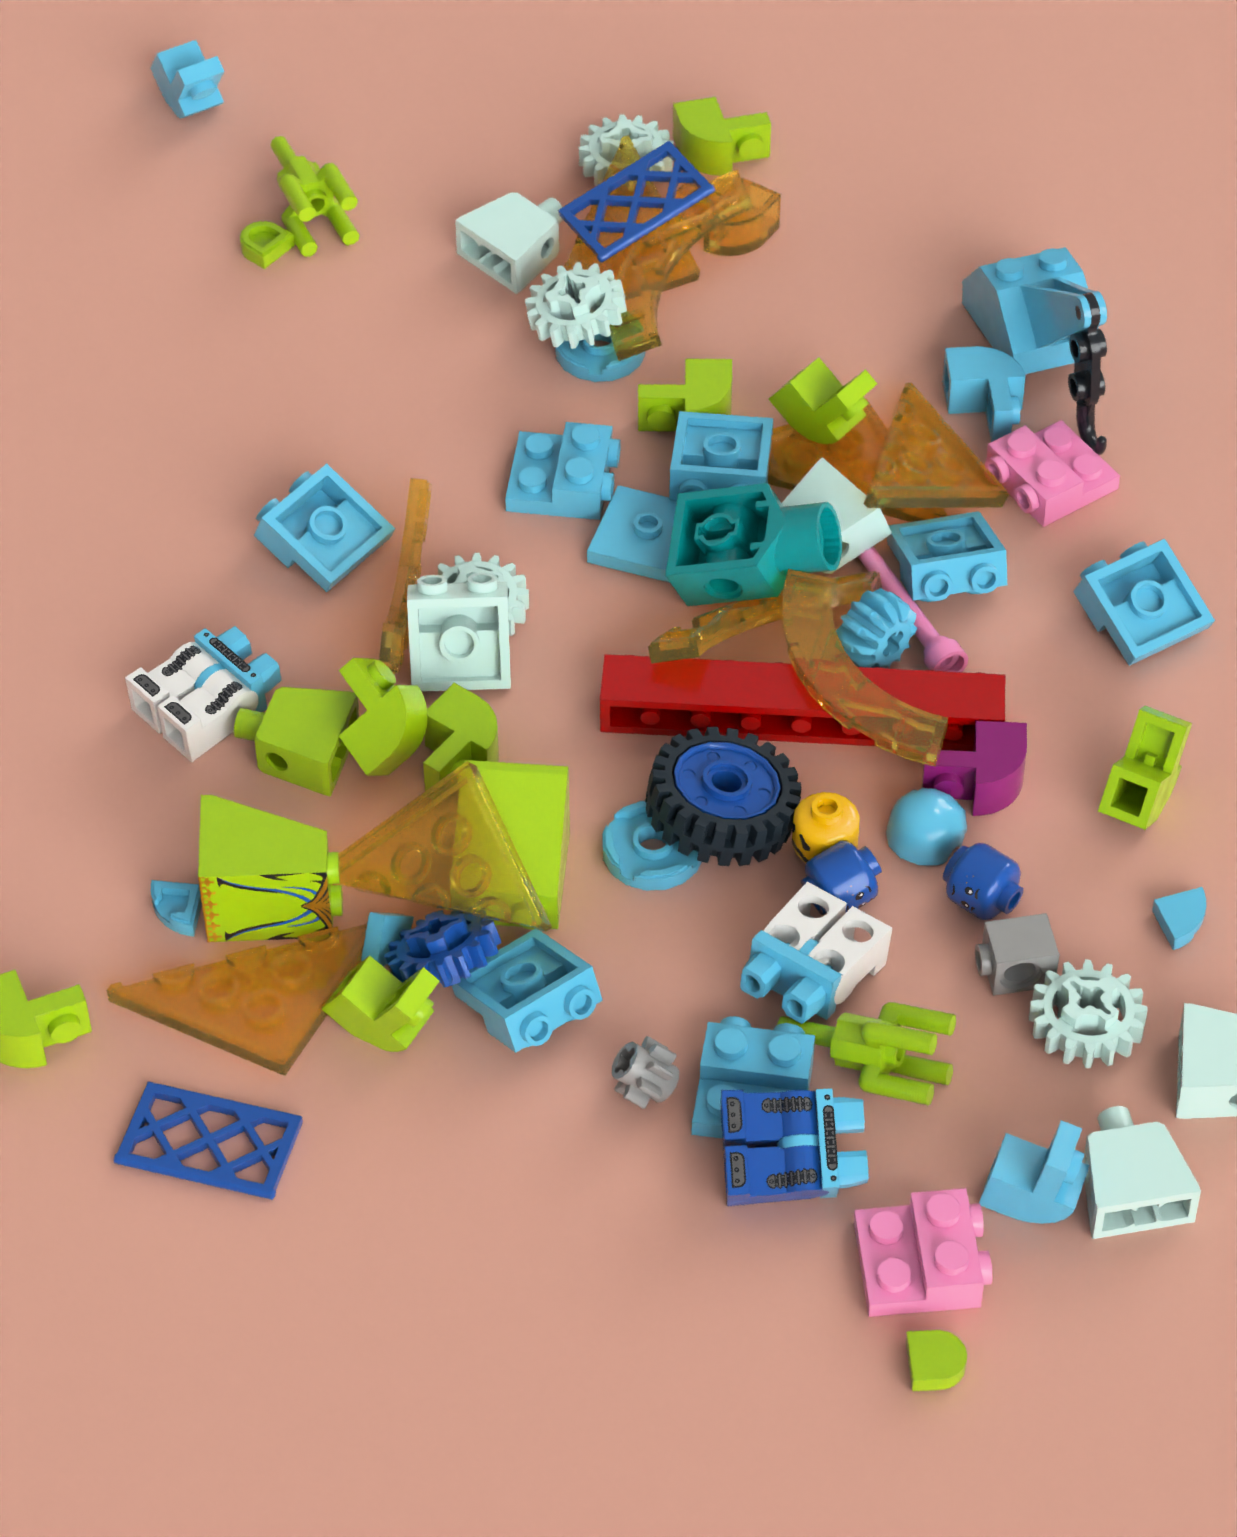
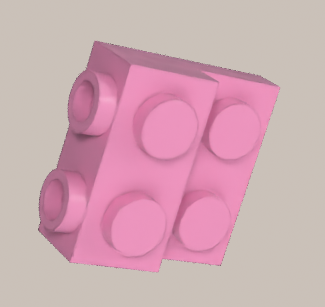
M1062 420L1036 433H1033L1025 425L989 443L987 447L985 471L991 481L1005 489L1016 500L1020 509L1025 513H1029L1043 527L1119 488L1120 475Z
M966 1188L911 1193L910 1205L854 1210V1228L869 1317L981 1307L983 1285L992 1284V1264L989 1251H978L975 1237H983L984 1230L982 1209L980 1203L969 1204Z

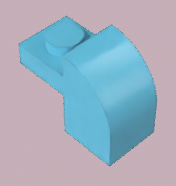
M196 40L156 54L150 69L166 103L178 118L182 119L224 103L217 87L224 74V69L218 56L205 60Z
M980 346L945 348L942 383L948 414L985 412L991 442L1011 433L1012 425L1020 423V410L1023 407L1026 376L1021 365L1010 355L993 348Z
M1061 1120L1048 1149L1006 1133L990 1169L979 1200L980 1205L1008 1217L1030 1223H1054L1069 1217L1076 1208L1090 1166L1082 1163L1085 1153L1075 1150L1082 1128Z

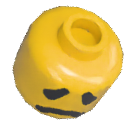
M830 792L811 794L801 800L794 810L792 845L796 855L806 863L809 859L840 841H848L858 848L860 816L856 806L848 798Z

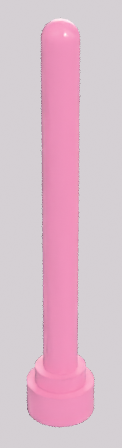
M873 546L859 555V560L879 587L900 597L916 613L914 625L917 627L915 635L925 648L924 664L928 670L963 672L968 664V656L956 640L939 635Z

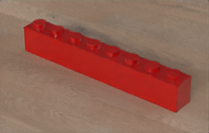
M604 654L600 692V732L663 736L681 734L683 737H686L688 730L698 728L704 736L707 727H718L720 735H726L727 728L739 730L738 738L745 739L747 734L751 733L758 736L760 741L973 751L976 721L1005 722L1006 675L981 672L966 673L887 669L881 667L867 668Z

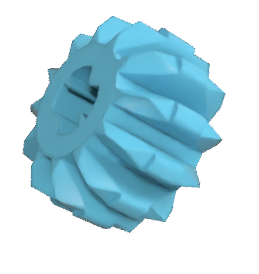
M882 588L874 592L867 590L862 594L860 601H852L848 613L840 617L843 622L834 634L837 638L835 650L853 667H881L889 669L892 662H899L903 651L910 648L909 639L917 630V627L914 625L916 613L900 597L890 591L887 592Z

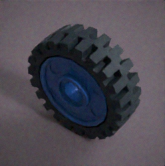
M707 727L703 736L699 729L696 728L688 730L686 738L681 734L672 737L670 745L665 743L660 748L659 754L655 757L645 802H647V817H652L651 825L655 832L663 831L662 840L669 846L679 841L678 852L686 856L693 850L698 851L697 860L704 863L709 862L710 856H716L719 866H729L732 858L736 859L739 866L750 865L752 856L758 862L768 859L770 852L775 855L781 850L783 843H786L791 835L794 810L801 799V782H797L798 773L795 767L788 768L790 760L784 753L775 756L776 747L768 741L761 747L758 746V736L748 733L745 739L738 738L739 730L727 728L726 735H720L718 727Z

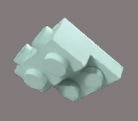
M489 573L470 575L467 578V583H447V578L444 576L426 575L418 578L416 585H408L407 609L411 685H418L421 692L446 691L453 683L467 690L511 689L507 581L497 582V577Z

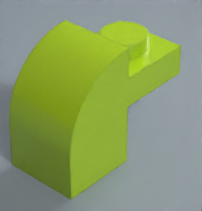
M716 96L673 103V139L676 147L699 172L715 176L732 175V163L770 157L771 121L767 112L724 119Z
M818 357L790 379L768 400L790 426L802 436L820 444H832L839 441L867 416L863 409L869 403L863 396L878 383L865 369L843 386Z
M685 359V385L638 384V431H676L679 411L731 415L732 359Z
M352 658L339 672L367 711L338 736L366 776L390 775L417 750L424 738L428 719L426 702L418 685L394 686L396 683L394 674L380 660Z
M453 683L427 708L428 719L424 735L425 746L434 752L423 762L425 795L439 804H442L455 790L459 791L462 789L465 760L499 762L498 725L493 709L485 700L456 683Z
M1143 706L1139 709L1125 755L1112 766L1098 812L1144 830L1158 819L1180 774L1182 766L1179 765L1192 723L1148 706Z
M368 956L348 972L321 1010L350 1034L389 1052L404 1051L435 1011L432 1008L434 1002L428 997L439 983V980L423 967L402 983L374 958Z
M16 970L0 974V1063L16 1068L47 1065L44 1052L45 1047L57 1043H67L78 1036L92 1032L87 1003L80 984L28 1001Z

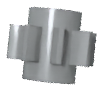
M649 1036L645 1037L641 1046L634 1042L627 1043L618 1052L612 1065V1076L619 1081L614 1088L615 1091L622 1094L623 1098L643 1109L646 1108L649 1099L658 1103L665 1101L673 1093L679 1080V1069L672 1064L677 1055L670 1051L668 1047Z

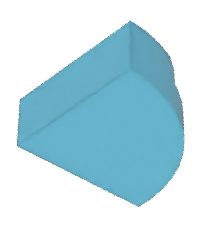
M151 880L152 903L159 920L177 933L194 937L202 907L199 884Z
M1202 887L1154 899L1152 912L1172 950L1188 944L1204 921L1207 902Z
M370 912L361 961L371 956L382 966L387 965L385 954L390 952L388 944L401 940L399 932L402 930H411L414 917L400 913Z

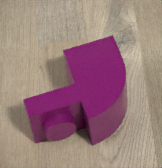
M976 721L973 752L925 750L922 788L940 790L951 795L954 799L973 800V816L992 814L1008 807L1018 797L1023 785L1027 753V723Z

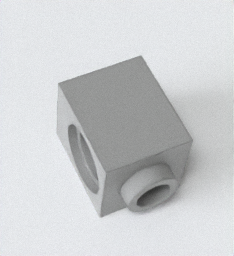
M1047 913L987 921L984 923L982 944L975 945V960L979 975L988 976L993 996L1034 990L1035 984L1044 985L1045 973L1048 970L1057 973L1059 951Z

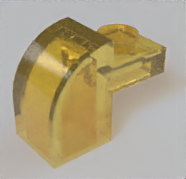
M742 178L724 197L712 193L676 216V225L703 236L704 251L719 256L747 254L761 247L780 228L781 194L746 178ZM684 183L676 191V198L683 199L699 188L695 184Z

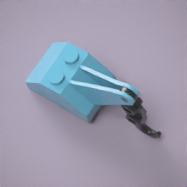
M1066 247L1046 249L1041 253L1015 259L1006 258L997 263L979 266L962 281V304L992 348L1013 357L1021 365L1025 374L1074 363V373L1068 376V386L1073 400L1077 402L1076 421L1079 435L1098 455H1102L1106 450L1107 439L1104 436L1097 438L1095 431V404L1098 403L1099 396L1105 394V380L1100 366L1101 357H1105L1107 354V344L1102 330L1098 329L1107 320V309L1102 294L1099 291L1088 289L1083 270Z

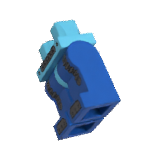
M832 1088L816 1089L815 1091L791 1090L766 1093H744V1090H721L720 1110L727 1206L804 1200L817 1197L837 1198L839 1188H850L868 1182L869 1172L866 1150L837 1152L836 1134L864 1132L863 1099L833 1097Z

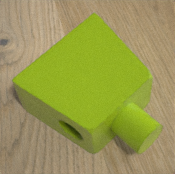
M280 687L275 690L265 713L245 708L239 709L234 724V736L255 741L257 766L263 773L314 792L331 796L349 754V750L338 735L360 717L358 697L351 691Z

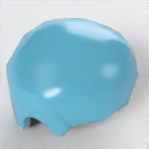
M933 788L914 789L898 799L891 810L886 829L888 846L901 859L917 865L944 864L947 862L951 852L957 846H962L967 832L966 812L951 795Z

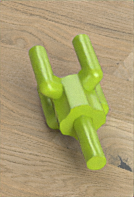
M275 137L271 141L270 147L283 167L277 173V183L290 204L282 213L281 220L286 229L294 234V242L301 254L309 257L316 253L318 246L303 222H308L321 214L328 217L345 245L356 243L359 240V233L344 210L354 209L358 199L338 167L333 163H326L320 169L316 162L307 160L305 156H296L285 137Z
M888 1002L881 1008L878 1019L845 1012L837 1019L836 1027L809 1021L801 1024L785 1016H781L778 1020L777 1025L782 1023L795 1024L801 1027L805 1034L815 1035V1045L829 1047L830 1057L834 1059L836 1066L860 1070L858 1084L864 1092L930 1105L934 1096L933 1084L888 1074L894 1072L943 1085H949L953 1075L952 1064L905 1055V1052L908 1050L933 1055L937 1046V1035L935 1033L951 1036L956 1026L955 1014Z

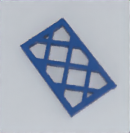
M667 141L565 205L558 212L560 217L597 256L599 262L602 263L715 192V187L698 172L670 141ZM667 156L674 162L672 172L649 171L650 167ZM629 180L637 181L633 196L610 195L613 190ZM646 181L670 182L666 198L642 197ZM678 183H692L699 188L683 199L675 198ZM589 205H598L594 221L578 220L575 214ZM607 206L630 207L627 223L604 221ZM640 207L663 209L661 213L647 222L636 223ZM600 232L624 233L623 237L606 248L598 242Z
M148 1082L120 1148L114 1156V1163L273 1200L303 1124V1119L299 1115ZM155 1099L181 1104L184 1108L158 1121L155 1120L151 1113ZM213 1111L235 1116L237 1122L210 1133L200 1115ZM191 1120L201 1138L173 1150L163 1132ZM265 1123L283 1127L286 1130L281 1139L265 1146L254 1127ZM245 1132L255 1151L228 1163L217 1144ZM153 1136L164 1155L156 1159L132 1154L137 1143ZM208 1149L219 1167L208 1172L183 1166L180 1161ZM263 1161L269 1171L264 1184L239 1179L235 1175V1173Z

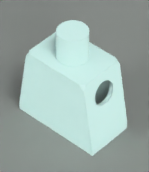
M511 192L455 220L457 254L517 294L557 257L559 253V223L563 221L558 210L563 206L552 197L537 206L519 193Z
M823 457L816 462L782 502L784 507L829 502L833 506L838 516L842 535L841 560L836 570L892 533L880 507ZM834 570V571H826V572H823V573H824V574H832V573L835 572L836 570Z
M1184 1003L1178 1035L1176 1118L1237 1116V1014Z
M1114 1106L1102 1111L1097 1118L1101 1131L1092 1132L1087 1136L1083 1163L1090 1165L1085 1178V1190L1092 1239L1195 1222L1201 1190L1166 1126L1159 1122L1134 1125L1128 1108L1124 1106Z

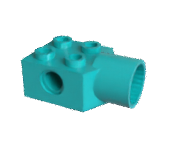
M768 483L678 493L665 576L687 606L778 597L792 575L834 571L837 569L842 554V535L838 516L829 502L784 507Z

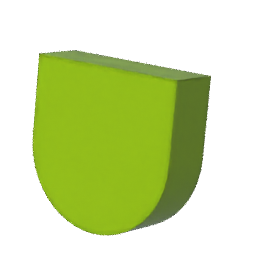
M269 221L251 223L240 233L243 256L263 269L267 268L295 246L293 233Z
M944 1330L907 1331L906 1349L912 1391L944 1390L955 1386L961 1381L966 1370L967 1351L963 1342L956 1335Z

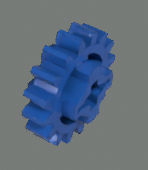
M457 907L449 915L444 914L443 910L425 915V920L419 919L416 921V928L399 932L401 940L388 944L390 952L385 954V959L391 974L402 983L424 967L439 980V983H442L444 988L460 983L461 977L466 979L471 977L470 970L472 968L486 967L488 963L485 957L497 955L499 951L496 945L502 943L494 920L488 911L480 913L479 908L474 907L463 913L462 907Z

